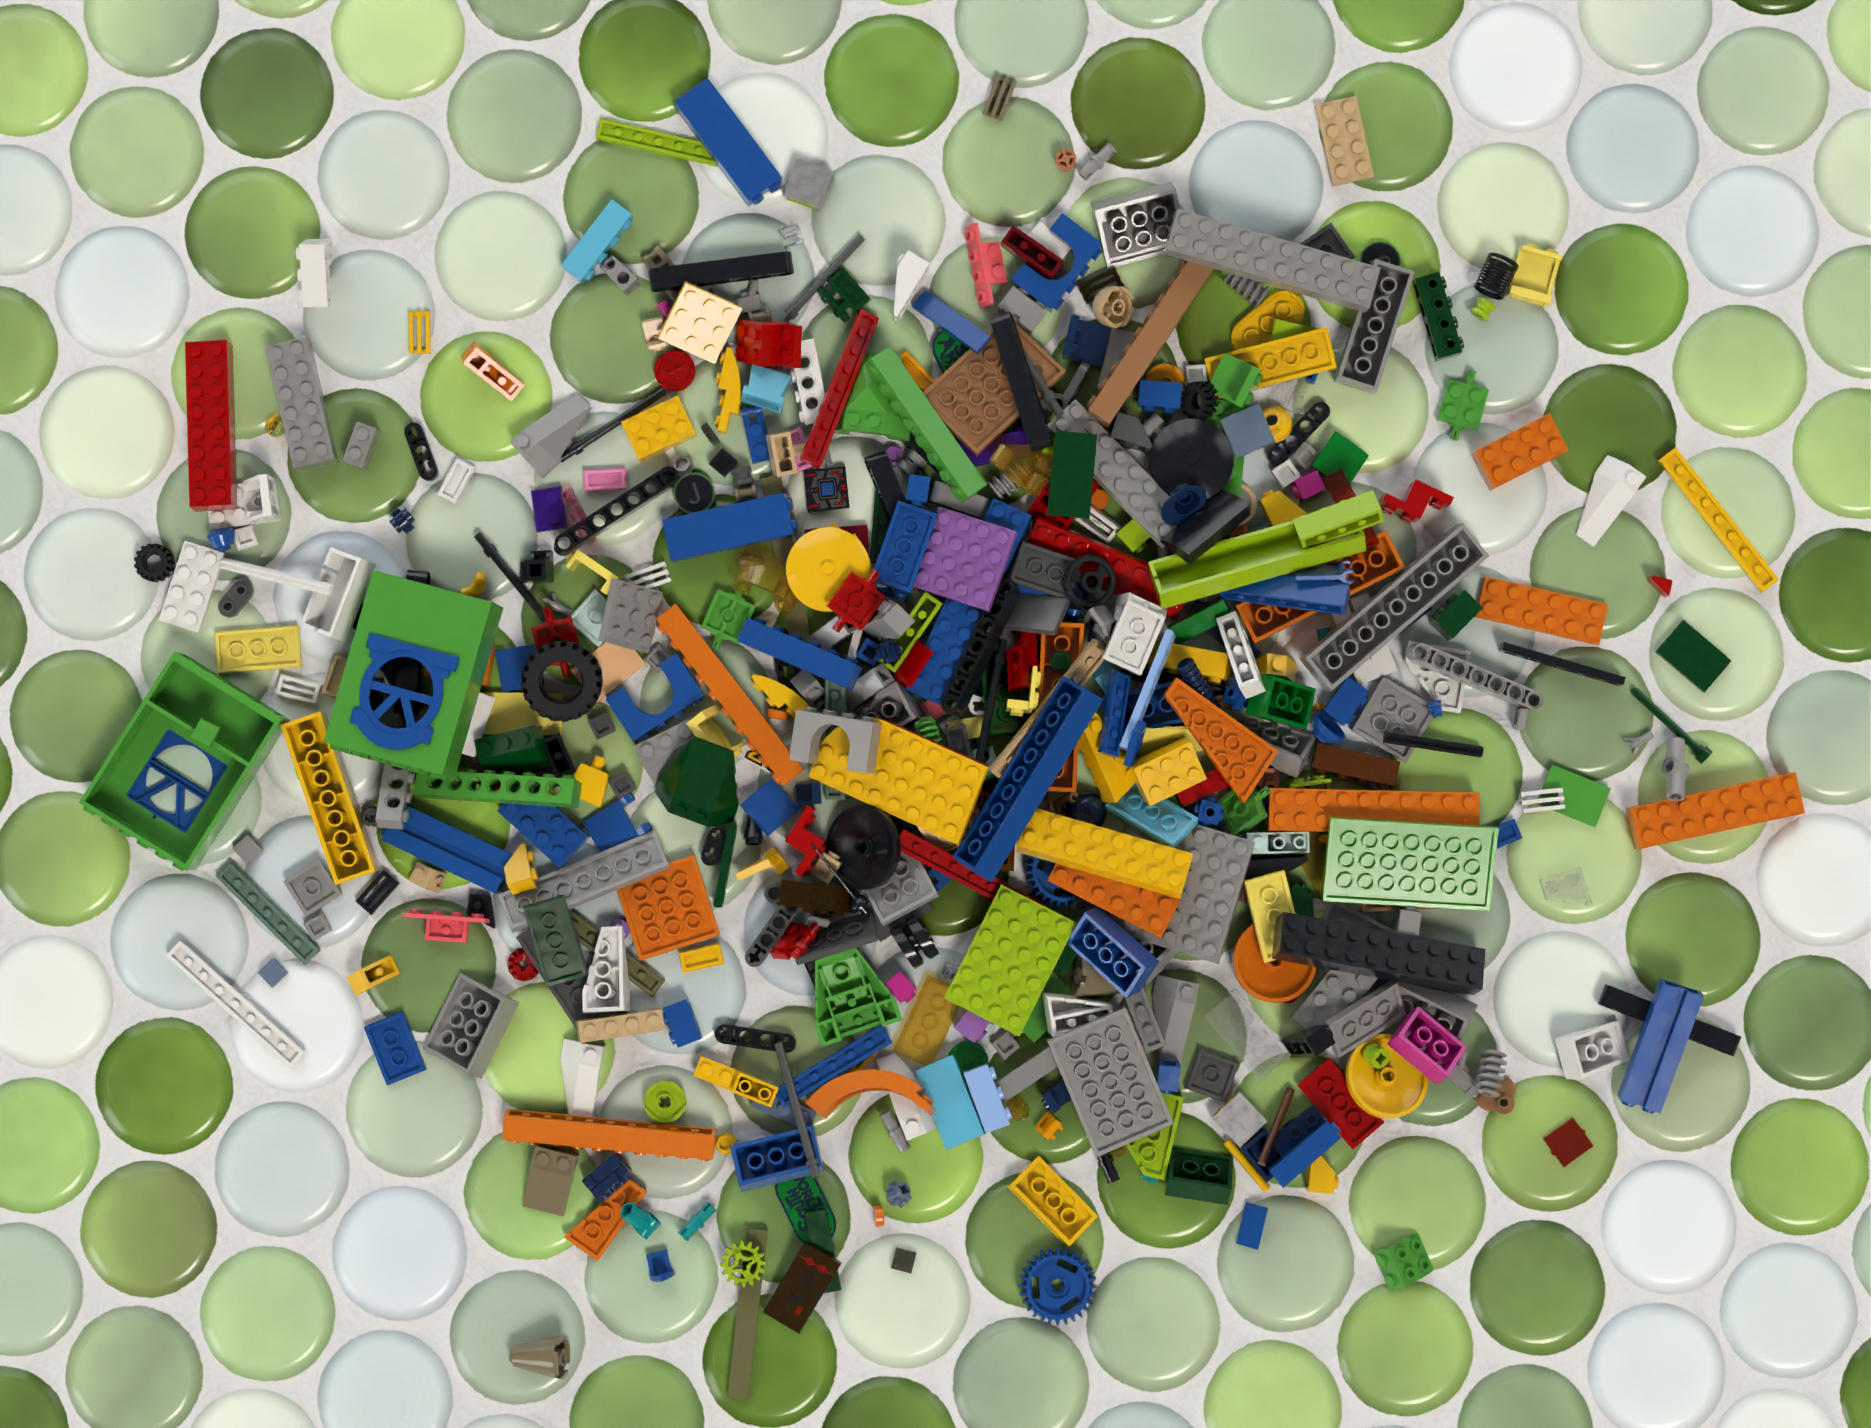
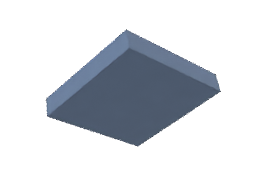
M1259 403L1220 420L1237 459L1275 443Z

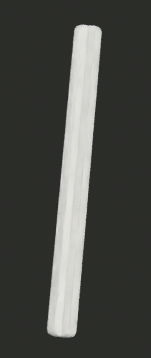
M221 558L219 567L221 569L326 595L333 593L334 586L330 583L228 558Z

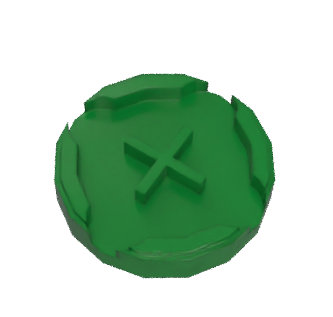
M964 1041L954 1045L948 1056L955 1055L965 1083L967 1081L963 1072L986 1063L989 1065L988 1055L984 1048L972 1041Z

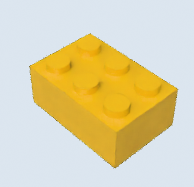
M675 396L621 422L641 463L698 437L679 396Z
M1185 737L1137 759L1129 767L1143 801L1149 806L1207 779L1191 741Z

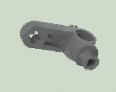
M1082 362L1064 395L1055 393L1057 402L1063 404L1062 410L1075 400L1091 370V365ZM1041 396L1039 399L1043 411L1049 415L1054 413L1050 405H1047Z

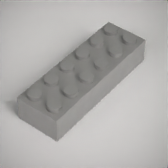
M1374 259L1371 265L1381 269L1370 308L1365 313L1356 310L1334 382L1371 394H1375L1378 390L1415 273L1413 270L1378 259Z
M305 336L265 346L293 468L301 471L339 462L311 341Z

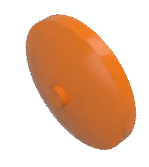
M1254 924L1247 927L1241 933L1233 949L1232 966L1237 981L1249 995L1264 1002L1280 1003L1296 998L1308 988L1316 972V967L1281 960L1264 963Z

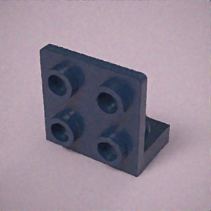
M1072 314L1061 359L1078 363L1085 362L1091 366L1101 368L1111 328L1079 320L1080 316Z

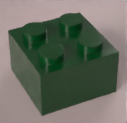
M1466 590L1460 593L1458 591L1453 593L1445 601L1447 605L1438 608L1430 616L1433 620L1429 624L1447 641L1454 638L1483 608Z

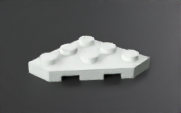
M1408 641L1406 651L1410 645L1420 642ZM1427 644L1467 662L1470 661L1471 651ZM1417 648L1415 650V655L1417 658H1420L1422 656V651L1420 648ZM1405 654V664L1430 699H1441L1442 711L1460 714L1465 684L1409 661ZM1438 656L1434 658L1436 666H1439L1441 663ZM1454 664L1453 671L1455 674H1458L1459 666Z

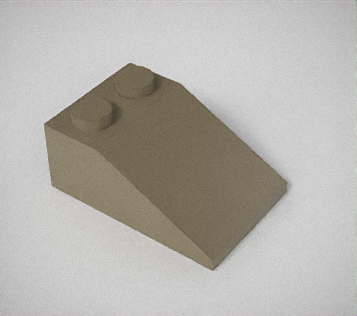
M537 1145L529 1171L523 1206L564 1216L579 1154Z

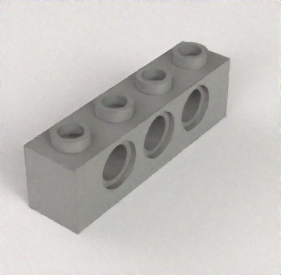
M389 762L384 764L375 818L378 828L404 829V823L408 822L409 819L407 803H411L412 800L410 784H414L415 772L397 769L395 766L389 765ZM396 784H402L399 788H393ZM393 803H399L397 807H390Z

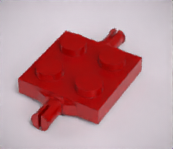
M873 569L867 579L860 578L854 572L849 573L826 605L839 617L832 627L833 630L839 633L845 623L862 631L886 597L873 585L881 575L879 572L877 573Z
M551 607L542 609L546 621L531 627L537 649L552 641L568 640L569 642L579 643L572 616L554 619ZM558 661L549 665L560 666L563 677L571 675L568 666L569 662Z

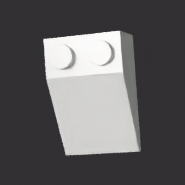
M909 250L905 255L902 253L896 262L894 322L897 324L930 271V263Z
M1619 1020L1555 1038L1566 1079H1583L1629 1061Z

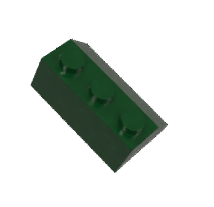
M541 725L528 726L474 740L478 761L484 770L495 771L496 774H503L504 771H509L517 775L550 767Z
M1172 1147L1166 1174L1165 1195L1228 1205L1232 1190L1233 1156Z

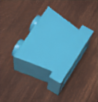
M752 365L749 386L744 385L741 402L781 414L785 395L791 386L792 376L784 371L768 369L766 366Z

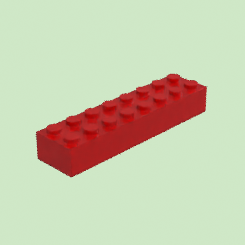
M228 340L185 342L189 507L195 512L237 509L233 345Z

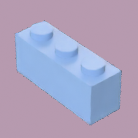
M986 1063L963 1072L985 1132L989 1133L1010 1125L1009 1119L1012 1116L1008 1106L1003 1107L1001 1099H1004L1001 1087L996 1088L994 1079H997L993 1066L988 1067Z

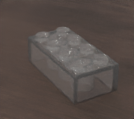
M1235 988L1202 1015L1258 1082L1291 1055Z

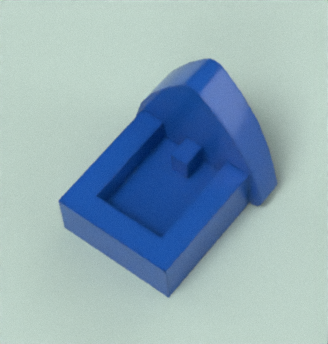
M668 1250L646 1255L651 1281L661 1282L675 1275V1271L671 1267Z

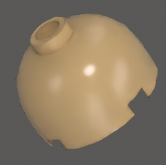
M1107 286L1097 293L1093 301L1094 316L1104 326L1110 328L1124 327L1132 319L1134 313L1131 301L1134 300L1133 295L1122 286Z

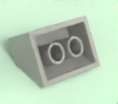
M691 718L634 746L643 767L654 785L658 783L661 773L668 768L673 759L679 755L680 751L695 736L686 724Z

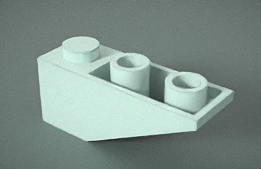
M1309 832L1242 834V838L1256 842L1252 854L1310 853Z

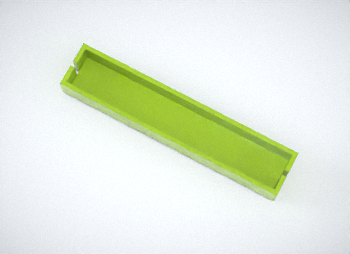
M1293 521L1219 541L1191 565L1176 554L1149 561L1148 565L1161 608L1165 609L1366 551V542L1362 529L1322 545L1303 550Z

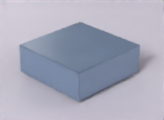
M272 958L258 974L273 988L288 972L275 958Z

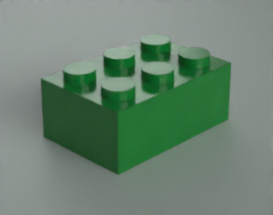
M1260 674L1266 691L1249 698L1246 714L1288 727L1307 730L1316 689L1273 675Z

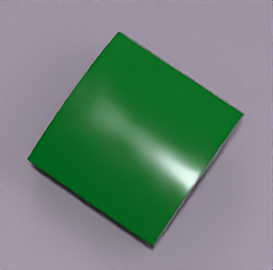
M1335 431L1311 467L1346 491L1369 455Z

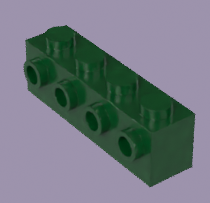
M1440 272L1415 278L1412 283L1435 362L1460 355L1463 352L1464 342L1461 336L1458 337L1456 330L1458 328V321L1451 313L1453 306L1450 296H1446L1445 289L1447 284L1444 276L1441 277Z

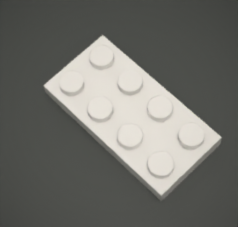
M184 540L159 621L201 633L221 571L219 567L220 560L225 558L226 553Z

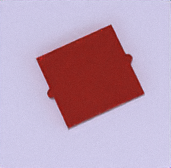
M1573 1117L1543 1138L1551 1150V1155H1555L1563 1167L1593 1147V1144L1585 1135L1586 1131L1580 1128Z

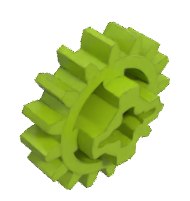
M741 1240L739 1246L736 1242H733V1249L730 1247L725 1249L728 1255L722 1254L721 1256L725 1260V1262L720 1263L721 1267H725L722 1275H729L727 1278L728 1282L732 1279L735 1280L734 1286H737L739 1282H742V1287L746 1286V1282H749L752 1286L754 1285V1278L757 1280L761 1279L758 1273L765 1272V1269L761 1267L767 1263L765 1260H761L765 1253H758L760 1246L758 1245L753 1248L752 1241L745 1245L744 1240ZM743 1250H748V1251L752 1252L753 1254H752V1255L745 1254V1253L743 1252ZM734 1253L735 1262L729 1265L730 1257ZM740 1259L743 1261L750 1260L745 1269L743 1266H737L740 1263ZM757 1262V1269L752 1273L751 1266ZM734 1273H741L744 1277H738Z

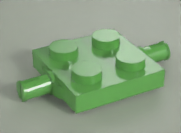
M1468 370L1465 382L1448 379L1437 421L1448 423L1453 427L1450 439L1453 440L1456 432L1455 441L1459 440L1461 429L1468 428L1478 431L1489 389L1473 384L1476 372H1472L1470 379L1472 370Z
M739 583L734 594L717 589L701 625V628L710 631L715 636L710 648L718 651L722 640H730L740 645V642L737 641L746 619H751L756 609L755 605L746 602L742 598L747 587L746 585Z
M1265 786L1260 791H1257L1255 787L1245 803L1240 801L1233 790L1218 799V804H1221L1224 810L1222 822L1218 821V825H1215L1214 828L1219 830L1226 825L1231 835L1239 837L1268 817L1262 799L1271 794L1269 787Z

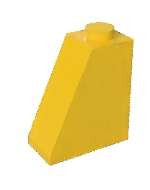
M1272 489L1262 494V499L1258 501L1270 526L1292 521L1301 515H1307L1305 511L1281 491L1274 493Z

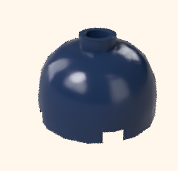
M1088 791L1077 793V798L1072 797L1075 800L1074 803L1066 804L1065 816L1100 827L1106 820L1107 810L1105 809V803L1095 793Z

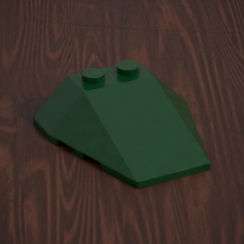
M693 736L659 777L655 793L669 813L706 827L733 822L739 807V799H737L738 787L735 781L734 751Z

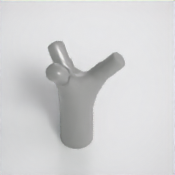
M555 593L551 594L552 600L546 597L542 599L551 606L552 611H557L566 617L571 616L573 611L562 605L557 600Z
M1648 731L1636 738L1624 737L1623 741L1631 743L1627 749L1631 750L1634 748L1632 753L1636 754L1641 745L1653 739L1654 735L1651 731Z

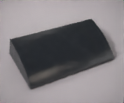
M1221 490L1208 500L1201 509L1164 536L1160 542L1191 565L1251 515L1250 504L1232 493Z

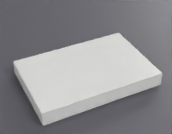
M479 692L462 754L475 758L477 752L474 740L482 738L495 701L494 697Z

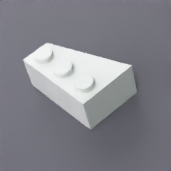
M306 239L296 248V258L300 260L297 277L298 281H301L302 289H299V301L303 303V307H329L332 304V278L329 272L332 258H329L328 245H332V239Z
M1042 992L1047 1029L1052 1037L1113 1012L1112 1004L1105 999Z

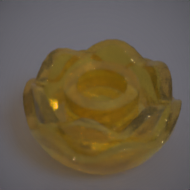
M1016 1096L1010 1098L1007 1106L1012 1119L1016 1121L1027 1119L1029 1107L1024 1104L1023 1098Z

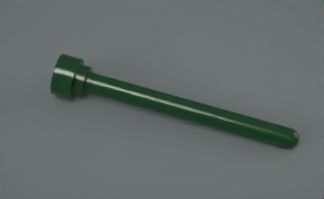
M1638 688L1631 689V694L1677 737L1685 739V744L1694 751L1695 759L1700 764L1712 754L1713 751L1707 746L1704 747L1696 743Z

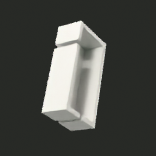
M330 547L323 565L338 570L339 573L337 575L322 569L318 581L332 584L334 586L333 593L326 595L313 591L300 626L346 643L376 564Z

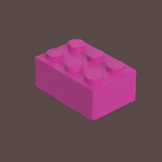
M1419 1006L1406 1015L1387 1043V1045L1434 1084H1438L1448 1077L1467 1048L1464 1043Z

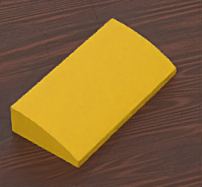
M1037 1156L1007 1186L1065 1247H1069L1098 1217L1040 1156Z

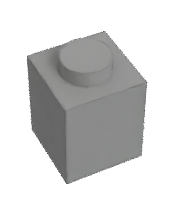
M1404 906V909L1398 908L1395 924L1396 933L1419 936L1422 913L1416 911L1417 907Z

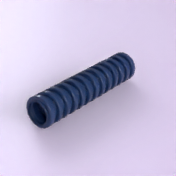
M1185 658L1181 660L1177 665V670L1180 671V675L1183 676L1186 684L1223 710L1213 691L1209 689L1210 686L1197 668V664L1194 663V659Z

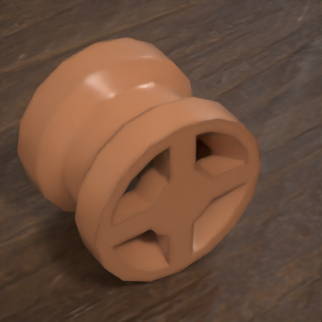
M1068 148L1059 150L1055 158L1057 169L1062 172H1069L1075 167L1076 154L1074 151Z

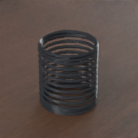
M1492 252L1488 254L1485 264H1483L1484 267H1482L1481 273H1479L1478 279H1476L1474 288L1485 296L1496 300H1503L1519 265L1504 255ZM1493 257L1500 258V259H1502V260L1508 262L1509 264H1507V263H1505V262H1503V261H1501V260H1499V259L1493 258ZM1481 287H1484V288H1486V289H1488V290L1494 291L1495 293H1492V292H1490V291H1487V290H1485V289H1483V288H1481Z

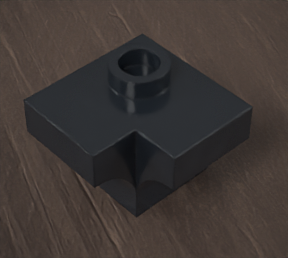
M530 551L529 560L521 562V583L554 582L553 551Z

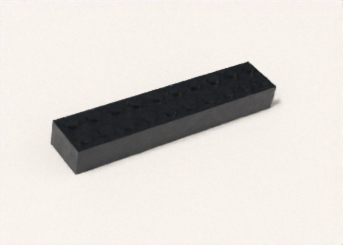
M1283 912L1275 920L1272 959L1475 995L1483 990L1486 949Z

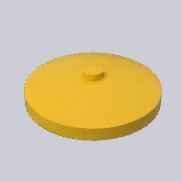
M833 527L818 528L799 538L792 547L786 563L787 581L794 595L807 607L821 612H834L826 605L850 572H854L864 579H867L871 573L870 560L862 543L851 533Z
M1392 1034L1375 1035L1354 1048L1348 1058L1345 1071L1347 1087L1356 1104L1368 1114L1382 1119L1400 1118L1414 1111L1423 1101L1429 1079L1387 1045L1393 1036ZM1370 1043H1376L1389 1052V1061L1381 1069L1373 1067L1363 1059V1050Z

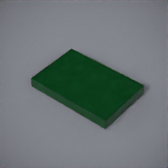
M1684 620L1677 625L1655 651L1703 693L1706 692L1731 662L1726 655Z

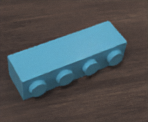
M611 199L561 264L562 268L583 284L586 280L590 281L596 272L594 269L597 265H601L607 259V252L610 248H615L620 242V235L623 231L627 232L633 225L632 214Z

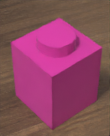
M1318 471L1294 480L1292 482L1293 487H1291L1294 497L1296 499L1299 498L1300 502L1326 490Z
M901 970L884 984L900 1003L903 1001L908 1003L916 996L914 992L917 988Z

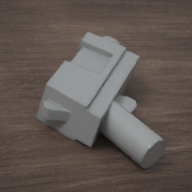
M751 280L749 290L741 294L742 298L730 301L742 307L740 315L748 314L750 311L752 313L759 312L764 308L760 303V294H756L759 282L756 280Z
M1464 1052L1447 1078L1464 1090L1467 1096L1476 1098L1479 1095L1474 1087L1476 1081L1467 1074L1470 1071V1068L1465 1065L1468 1052Z

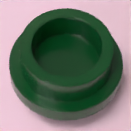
M1057 651L1051 656L1050 665L1055 671L1064 672L1071 665V657L1065 651Z

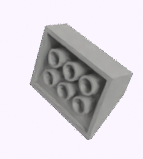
M1172 182L1091 203L1107 269L1159 256L1164 253L1174 214L1177 209H1180L1177 191Z
M460 973L423 1049L467 1075L482 1079L519 1002Z

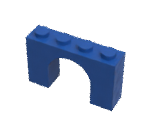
M1063 213L1049 229V232L1071 248L1070 251L1074 258L1071 271L1063 278L1050 280L1040 276L1023 263L1011 279L1012 284L1025 290L1033 300L1041 302L1049 312L1060 308L1064 302L1062 298L1066 292L1070 294L1077 285L1075 281L1079 275L1083 277L1090 268L1087 266L1092 259L1096 260L1102 253L1100 249L1102 243Z
M677 653L658 664L673 687L672 703L664 712L647 714L641 711L624 687L606 698V701L633 741L637 739L639 742L650 736L648 733L650 730L656 728L658 731L667 725V719L672 716L676 719L685 713L684 708L689 705L693 708L703 701L701 697L704 696V693Z

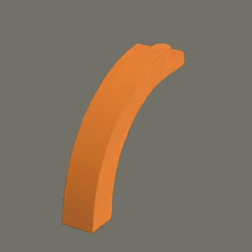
M875 1069L859 1070L841 1075L820 1087L805 1102L820 1116L827 1119L840 1104L853 1096L870 1091H888L910 1099L931 1116L936 1111V1108L932 1106L934 1101L923 1094L925 1089L903 1075Z

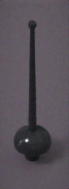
M812 845V849L818 853L852 898L850 910L853 913L860 911L862 915H866L870 911L866 906L869 902L868 897L865 895L856 896L818 851L816 845Z

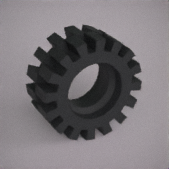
M1208 381L1187 383L1188 385L1183 387L1184 391H1181V395H1183L1181 401H1183V404L1180 407L1185 408L1183 413L1188 414L1187 417L1192 419L1212 417V413L1217 411L1214 407L1219 405L1216 402L1219 396H1215L1217 390L1212 389L1214 385L1209 384ZM1198 393L1200 394L1202 400L1200 407L1197 403Z
M155 543L147 544V546H142L141 550L136 552L138 555L134 557V561H136L134 568L137 569V574L145 580L152 582L164 581L166 577L169 578L171 576L170 572L174 571L173 565H175V561H173V554L162 545ZM152 555H158L162 559V566L156 571H151L147 566V560Z

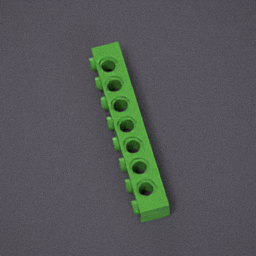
M464 769V772L456 773L455 779L448 777L447 781L442 780L441 785L438 787L437 782L440 779L428 776V774L417 773L414 794L427 799L579 808L582 783L571 775H562V778H555V775L543 774L542 777H537L536 774L527 772L520 776L509 771H504L503 774H496L495 771L491 770L477 773L473 769ZM461 780V785L456 788L457 782ZM481 781L480 787L476 789V784ZM500 782V788L495 791L496 785ZM520 784V789L515 792L516 785ZM540 785L539 791L534 793L535 787ZM560 786L559 792L554 795L555 788Z

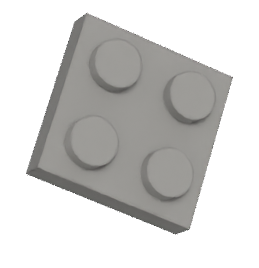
M317 859L283 881L305 917L310 916L342 895L341 890L335 885L332 876L321 859Z

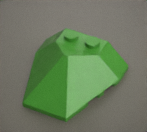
M865 353L834 433L849 435L850 432L885 435L891 440L909 441L911 431L904 426L900 415L892 409L891 402L880 392L879 385L874 378H871L867 373L865 365L877 354ZM898 357L899 360H900V361L902 362V364H903V358H902V357Z
M857 948L815 960V1028L822 1047L842 1041L843 1037L881 1024L883 1027L902 1020L896 999Z

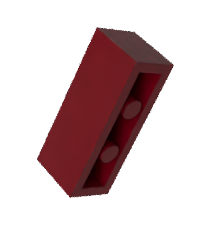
M1014 225L1001 241L1000 247L1046 279L1054 280L1064 266V260Z

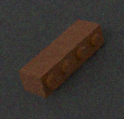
M1316 743L1310 768L1315 769L1314 773L1327 775L1328 772L1335 773V778L1348 780V777L1356 778V783L1368 785V782L1377 783V788L1388 790L1389 786L1394 787L1396 784L1400 762Z

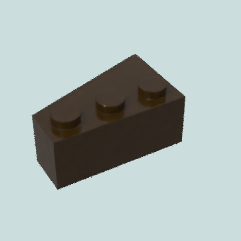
M781 879L778 905L799 907L805 913H814L815 909H817L816 913L829 915V911H831V915L844 916V912L853 913L850 910L852 898L843 886Z

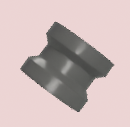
M743 466L731 470V474L735 478L733 482L734 487L755 483L754 478L750 474L752 471L751 466Z

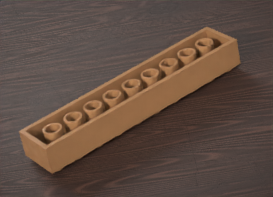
M1184 260L1177 271L1179 275L1176 276L1174 274L1166 288L1168 292L1161 293L1154 306L1156 310L1151 309L1143 322L1144 328L1139 326L1131 340L1133 344H1127L1121 353V362H1115L1108 374L1110 376L1109 380L1105 378L1097 391L1099 395L1097 397L1093 395L1087 404V414L1093 417L1105 430L1109 428L1214 269Z

